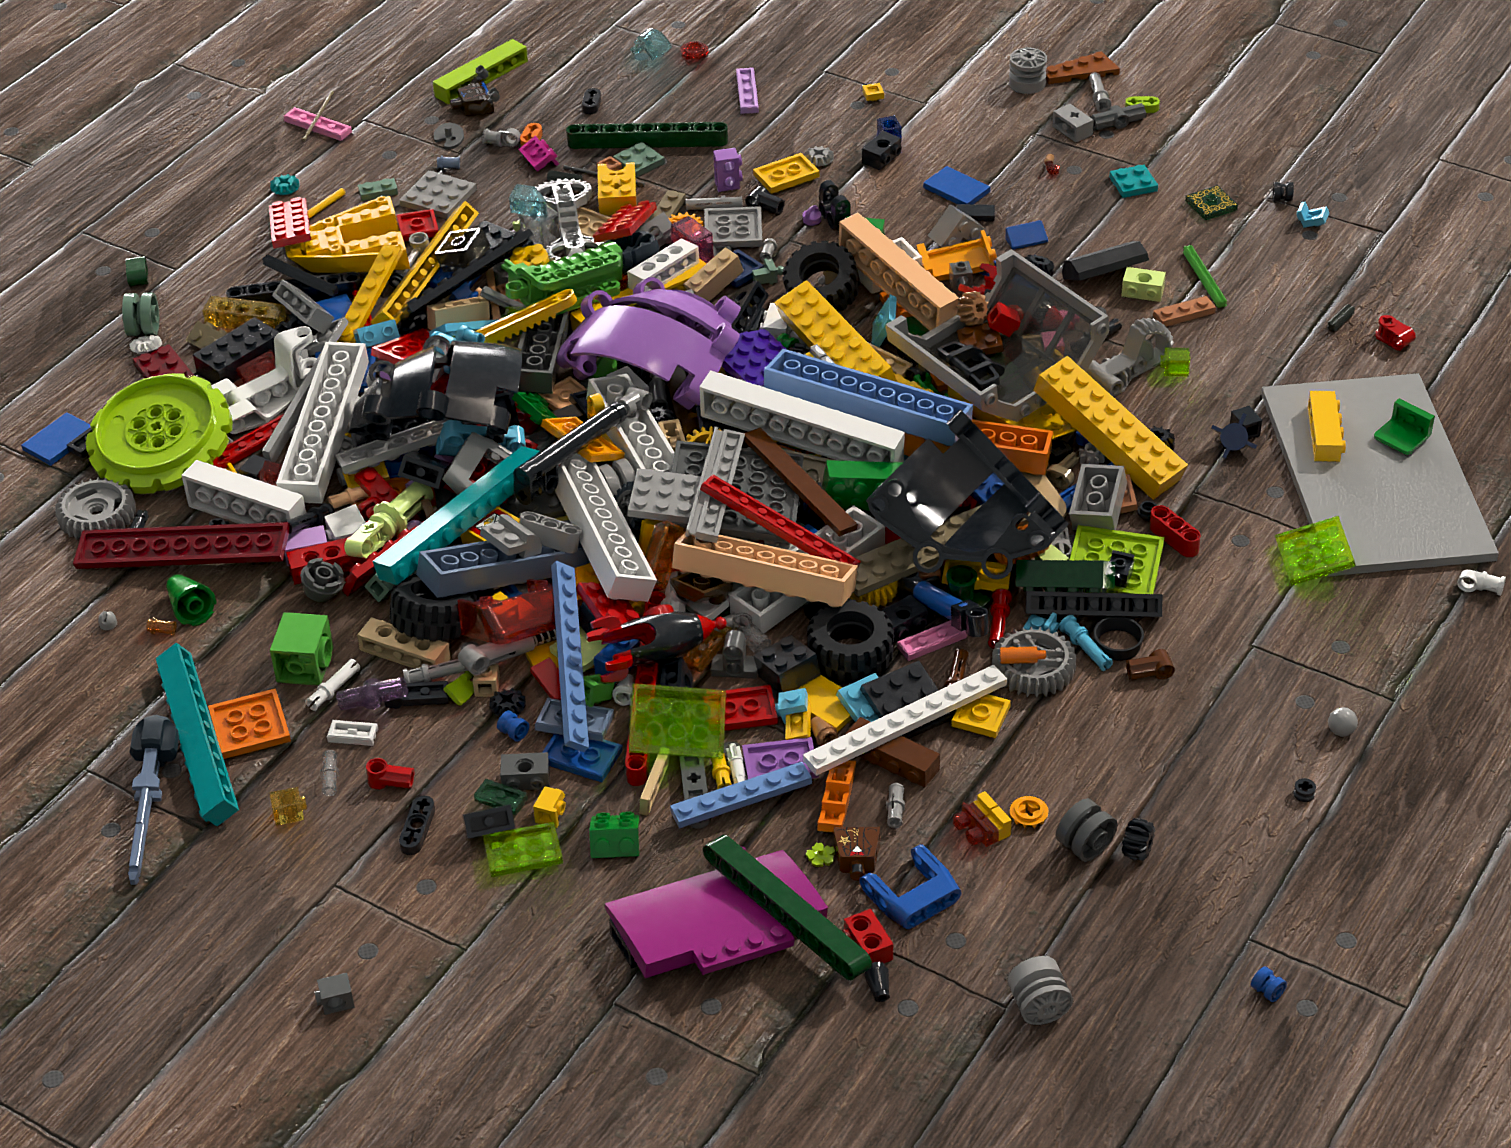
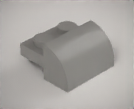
M502 514L499 516L498 523L481 527L480 535L508 556L519 554L521 557L527 558L541 554L542 542L540 538L509 515Z

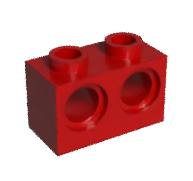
M871 909L844 919V930L842 932L869 954L872 963H886L893 960L894 944Z

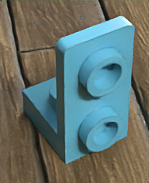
M394 319L353 330L356 343H365L366 348L400 337Z

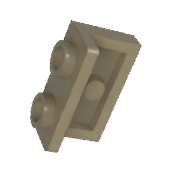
M197 321L185 341L201 350L228 333L222 329L217 331V328L209 322L203 324Z

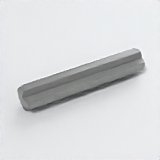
M484 286L480 292L481 297L514 313L526 308L524 304L510 299L487 286Z

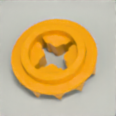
M1032 796L1020 797L1010 806V818L1014 819L1016 825L1023 824L1024 828L1027 825H1031L1035 828L1037 824L1043 825L1045 819L1048 818V807L1039 798ZM1026 808L1030 813H1033L1032 816H1029L1027 813H1025Z

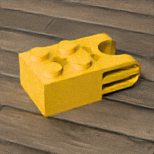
M635 162L626 163V166L619 171L609 170L606 164H598V203L600 214L611 216L621 209L620 207L623 205L631 204V206H637Z

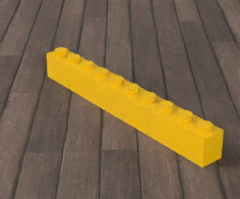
M464 201L453 211L370 323L377 324L394 319L396 325L398 324L403 313L401 310L407 306L406 303L414 297H418L479 214L471 205Z

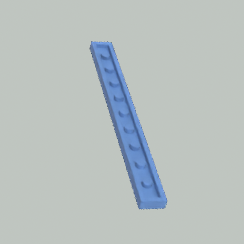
M555 561L551 565L564 745L585 752L589 748L575 568Z

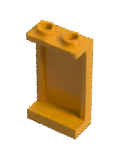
M985 230L980 231V239L926 251L924 243L916 245L917 252L922 256V267L929 271L938 281L949 279L950 263L969 261L972 272L978 273L983 271L979 268L981 263L994 266V260H996L997 256L995 249H991L992 241L990 236H986Z

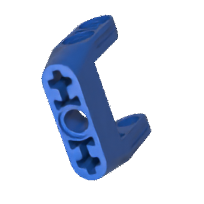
M922 844L911 849V856L915 862V867L928 881L902 896L897 897L876 874L868 873L860 878V885L865 894L888 918L906 929H911L958 901L962 893L948 869Z

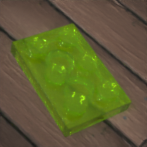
M554 822L483 835L491 877L563 864Z

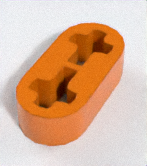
M530 123L525 127L520 136L521 147L534 136L539 140L541 139L542 126L540 124Z

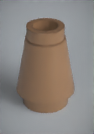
M820 717L811 719V730L818 745L822 746L838 738L837 730Z

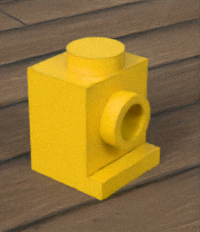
M546 786L543 788L533 806L536 823L554 828L559 826L558 817L564 813L566 803L563 801L565 798L563 791Z

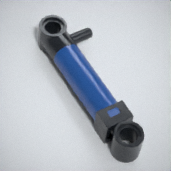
M919 572L897 580L898 596L902 598L909 595L914 596L921 604L951 620L952 627L959 631L966 630L968 636L983 637L989 633L988 610L979 607L977 603L969 599L962 601L934 586L940 583V578L937 575L922 579L919 577Z

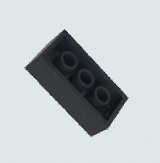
M254 317L194 353L193 359L196 372L212 384L224 379H229L234 383L275 358L274 338L279 332Z

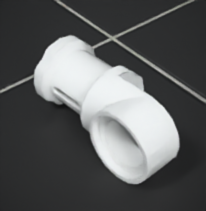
M1464 570L1459 576L1457 585L1465 592L1482 591L1485 589L1496 592L1497 595L1501 596L1506 577L1492 576L1485 571L1481 573L1473 570ZM1463 578L1472 579L1474 584L1465 583Z

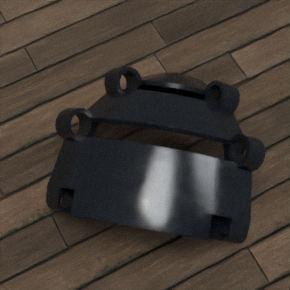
M434 335L425 341L421 351L394 365L385 360L376 361L370 366L367 373L366 383L369 388L354 405L348 433L360 436L371 435L377 440L388 441L392 432L393 419L422 417L432 421L451 419L486 425L485 437L497 443H502L505 435L508 433L511 414L507 412L508 409L493 405L495 394L504 393V391L518 393L522 350L500 343L453 340L450 344L449 340L445 337ZM436 347L443 350L444 357L436 358ZM445 365L450 366L446 394L430 390L434 369L442 368ZM382 371L387 373L391 380L387 383H382L383 379L379 376L375 379L373 374Z
M960 409L946 422L949 429L959 438L948 450L942 453L928 438L868 497L866 502L870 512L878 522L915 547L913 562L918 570L924 573L935 572L943 565L944 559L981 562L982 570L989 578L995 580L1002 579L1011 572L1013 566L1012 559L1046 549L1069 523ZM992 473H995L1004 484L944 545L931 537L933 532ZM1024 518L1027 519V528L1024 530L1016 528ZM930 546L938 551L939 561L937 564L931 567L920 564L917 555L923 547ZM993 553H1001L1007 558V567L1001 573H992L986 567V560Z

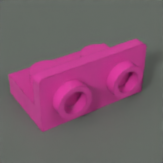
M534 136L519 148V151L537 172L550 161L556 166L559 165L555 159L558 156L544 139L540 141Z

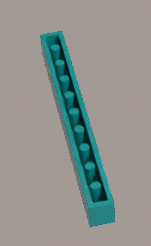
M521 446L372 562L379 580L398 585L417 570L420 551L445 548L513 495L514 469L540 451Z
M175 643L156 658L157 671L163 682L162 688L166 692V702L170 706L172 713L171 718L179 733L180 749L184 753L186 760L184 763L189 770V780L194 787V797L199 804V814L206 822L210 821L218 827L239 811L192 655L178 643Z

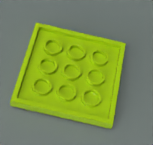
M1078 525L1070 560L1110 561L1113 550L1135 555L1133 573L1127 588L1115 586V589H1108V593L1154 594L1164 537Z

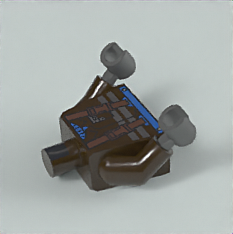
M479 65L475 70L478 76L474 77L469 85L458 89V98L450 100L451 109L462 108L465 116L494 113L493 102H497L500 99L499 92L495 87L488 90L484 80L480 81L488 77V71L482 65Z

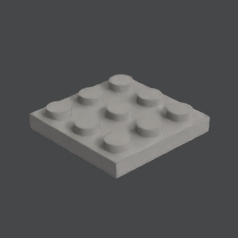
M428 170L399 200L400 206L416 211L433 209L435 216L448 219L453 211L477 190L476 183Z
M761 207L704 209L705 248L719 245H731V248L762 246Z
M637 468L628 507V517L688 524L701 476Z

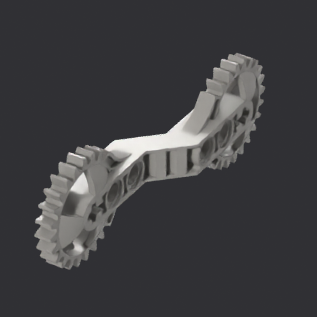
M566 178L562 181L560 179L557 181L550 180V183L543 182L544 185L539 184L538 187H534L531 193L534 205L556 212L561 237L550 243V246H546L547 249H545L550 261H558L561 257L555 255L564 251L565 256L570 257L574 253H583L585 249H595L599 245L604 244V242L594 243L593 237L581 234L577 209L587 204V201H590V198H592V186H590V183H586V181L581 182V180L575 181V179L568 180ZM572 190H577L581 193L574 196ZM549 192L553 195V198L543 197V195Z

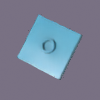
M889 295L873 321L871 344L877 347L881 346L887 336L886 324L896 319V296Z

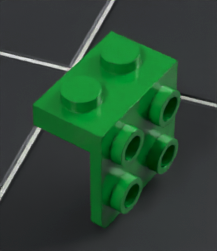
M1398 398L1394 402L1392 418L1374 433V439L1405 455H1409L1432 435L1435 416Z
M622 812L620 815L597 813L596 816H593L589 829L591 858L639 856V815H634L633 812Z

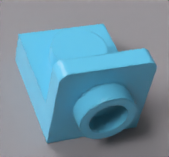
M1052 612L1048 619L1031 614L1023 628L1029 630L1032 626V629L1038 630L1041 627L1043 631L1049 628L1050 633L1053 634L1059 628L1057 614Z

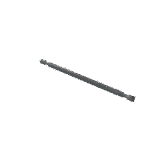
M567 165L563 167L564 169L598 176V172L569 167ZM636 181V184L640 186H645L644 182Z

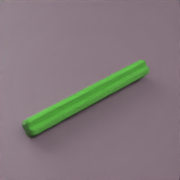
M1184 246L1183 254L1218 308L1226 307L1227 299L1193 246Z

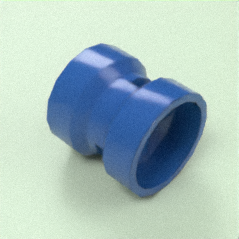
M508 710L498 719L497 729L503 734H508L512 740L518 742L527 735L529 723L523 718H518L514 712Z
M1264 966L1254 975L1251 987L1258 992H1263L1265 998L1270 1002H1275L1284 993L1287 982L1281 977L1274 976L1273 971Z

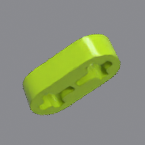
M1136 96L1128 97L1125 101V107L1142 103L1146 113H1155L1159 110L1160 100L1157 97Z

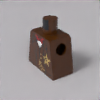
M834 827V848L839 870L842 873H850L852 880L860 881V878L865 873L875 871L880 848V827Z

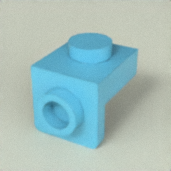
M1301 202L1297 210V218L1302 222L1304 228L1325 224L1329 215L1327 207L1309 210L1306 202Z
M806 688L779 693L778 703L775 704L777 716H781L784 724H786V715L807 711L808 693Z

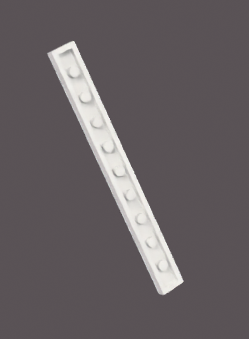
M994 665L987 667L803 754V762L817 776L1006 686L1007 678Z

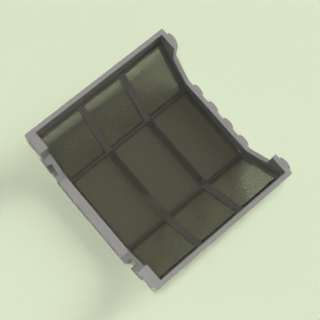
M1010 249L996 258L997 275L993 280L996 283L991 292L985 294V301L989 302L987 305L989 310L986 313L987 315L997 302H1000L1017 310L1021 321L1018 330L1014 331L1010 337L1000 333L1003 352L986 355L993 362L1005 368L1004 374L1000 376L999 385L992 384L983 391H980L965 378V374L938 356L937 348L953 341L959 342L958 329L973 327L960 322L959 315H955L922 336L910 334L908 332L907 319L901 315L886 324V332L889 342L978 409L1018 422L1047 403L1033 390L1039 374L1066 356L1070 357L1085 372L1087 371L1109 333L1108 315ZM983 320L982 324L988 323V320ZM969 359L963 363L971 368L982 362ZM987 375L979 380L986 381L992 377Z

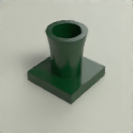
M957 565L947 571L948 587L944 590L945 592L962 601L969 599L977 603L979 607L986 609L991 605V597L974 590L977 572L973 568ZM930 609L931 613L950 621L948 618Z

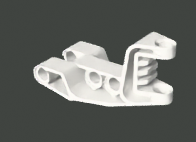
M301 326L280 332L275 336L276 368L240 387L234 385L229 379H224L211 385L213 389L218 388L229 405L233 421L231 434L262 426L290 405L311 368L307 367L313 366L317 360L314 357L305 359L301 357V350L313 341L312 331L309 327Z

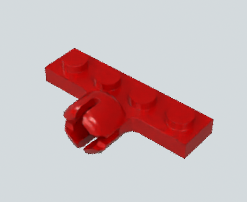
M367 467L354 475V481L370 497L358 505L364 520L374 514L373 509L376 504L381 502L390 503L399 495L373 467ZM418 514L408 521L419 520L422 523L424 522Z

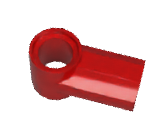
M381 758L371 759L366 764L368 785L371 788L382 789L387 785L412 788L415 775L414 768L387 765V762Z

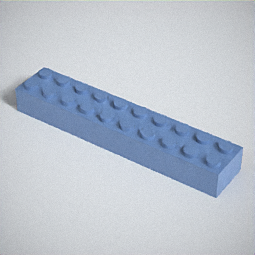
M782 349L764 369V388L857 416L907 434L922 437L926 440L929 438L946 446H952L959 439L949 429L946 422L960 409L972 420L973 404L786 349Z

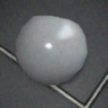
M1345 707L1337 708L1330 713L1328 718L1330 731L1340 737L1351 735L1358 725L1356 714Z

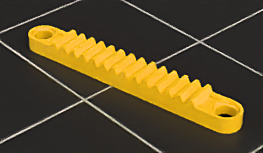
M566 289L475 332L484 334L485 343H497L498 340L504 342L505 337L511 339L513 333L519 335V330L526 332V328H534L535 323L541 325V320L548 322V317L556 318V313L573 306L577 302V298L572 289Z

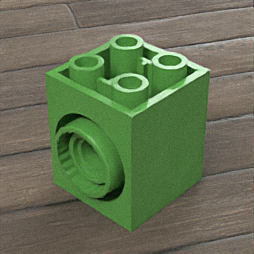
M283 613L270 648L276 682L320 685L322 683L334 648L328 615Z

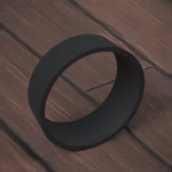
M1112 616L1101 620L1095 626V643L1112 660H1128L1136 656L1140 651L1144 632L1136 621L1127 617ZM1118 630L1134 636L1138 644L1128 649H1113L1103 645L1098 639L1106 632Z

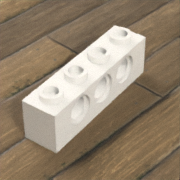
M681 238L627 271L628 287L634 290L636 284L648 277L659 279L663 285L699 263L698 246ZM648 286L644 287V292L652 290Z

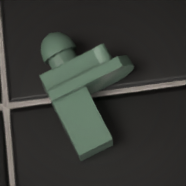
M766 258L763 260L764 268L752 270L753 282L758 280L760 284L770 283L771 285L777 283V275H783L784 267L778 266L776 268L773 260H767Z

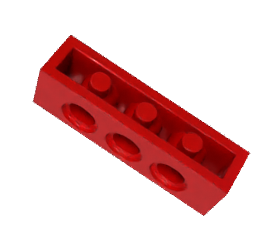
M349 537L286 552L294 585L302 583L301 571L312 559L324 558L323 562H328L332 565L335 562L342 568L344 573L348 572L357 563L363 564L366 562V558L353 557L346 554L344 547Z

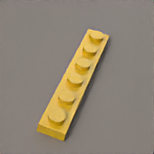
M383 244L345 315L349 323L337 342H356L353 330L364 327L403 253L401 248Z

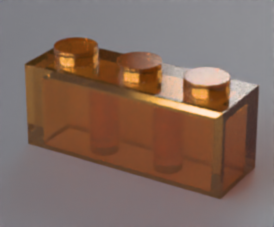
M668 520L655 524L645 553V558L657 579L652 592L666 589L673 569L674 543L685 532V528Z

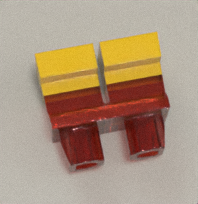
M985 791L978 794L977 800L969 805L962 803V811L953 816V825L958 830L969 827V830L966 831V838L972 846L982 842L987 847L1011 836L1012 820L999 806L997 807V803Z

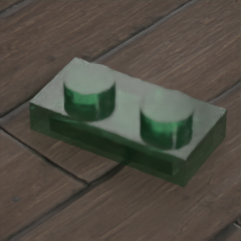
M488 779L483 781L474 794L476 802L493 808L510 804L513 815H517L528 800L526 792Z

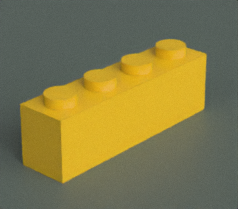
M1310 391L1307 408L1314 461L1340 462L1341 453H1345L1346 442L1342 440L1344 428L1340 427L1342 414L1338 413L1340 410V400H1336L1335 391Z

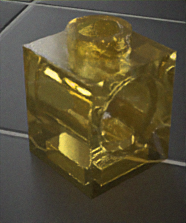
M298 787L269 792L276 825L304 820L303 810L307 809L305 795L300 796Z

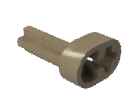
M1072 452L1059 464H1053L1046 470L1045 476L1054 487L1064 490L1074 483L1075 476L1070 469L1079 462V457H1076V453Z

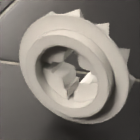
M145 335L144 337L134 339L130 343V349L139 354L148 353L158 349L162 345V340L159 336Z

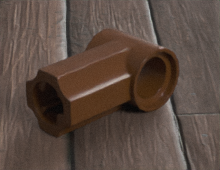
M1164 649L1153 651L1149 657L1126 660L1129 679L1154 675L1158 679H1167L1175 672L1171 658Z

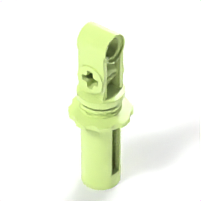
M414 481L390 503L381 502L376 504L373 509L374 514L369 518L368 522L363 524L357 532L346 540L344 547L346 554L353 557L367 558L372 552L377 551L393 537L398 538V535L407 528V522L421 510V500L430 499L431 501L433 499L434 493L432 488Z

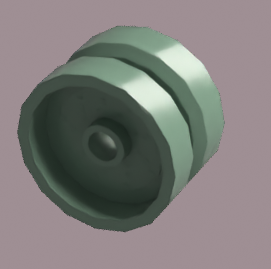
M137 293L125 294L122 302V316L126 335L139 336L142 331L146 336L157 335L159 330V306L155 293H142L140 298Z

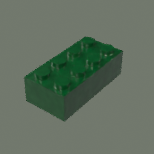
M1016 560V587H1023L1024 592H1043V588H1045V592H1064V588H1066V592L1086 593V589H1088V592L1108 593V589H1115V562L1100 560Z

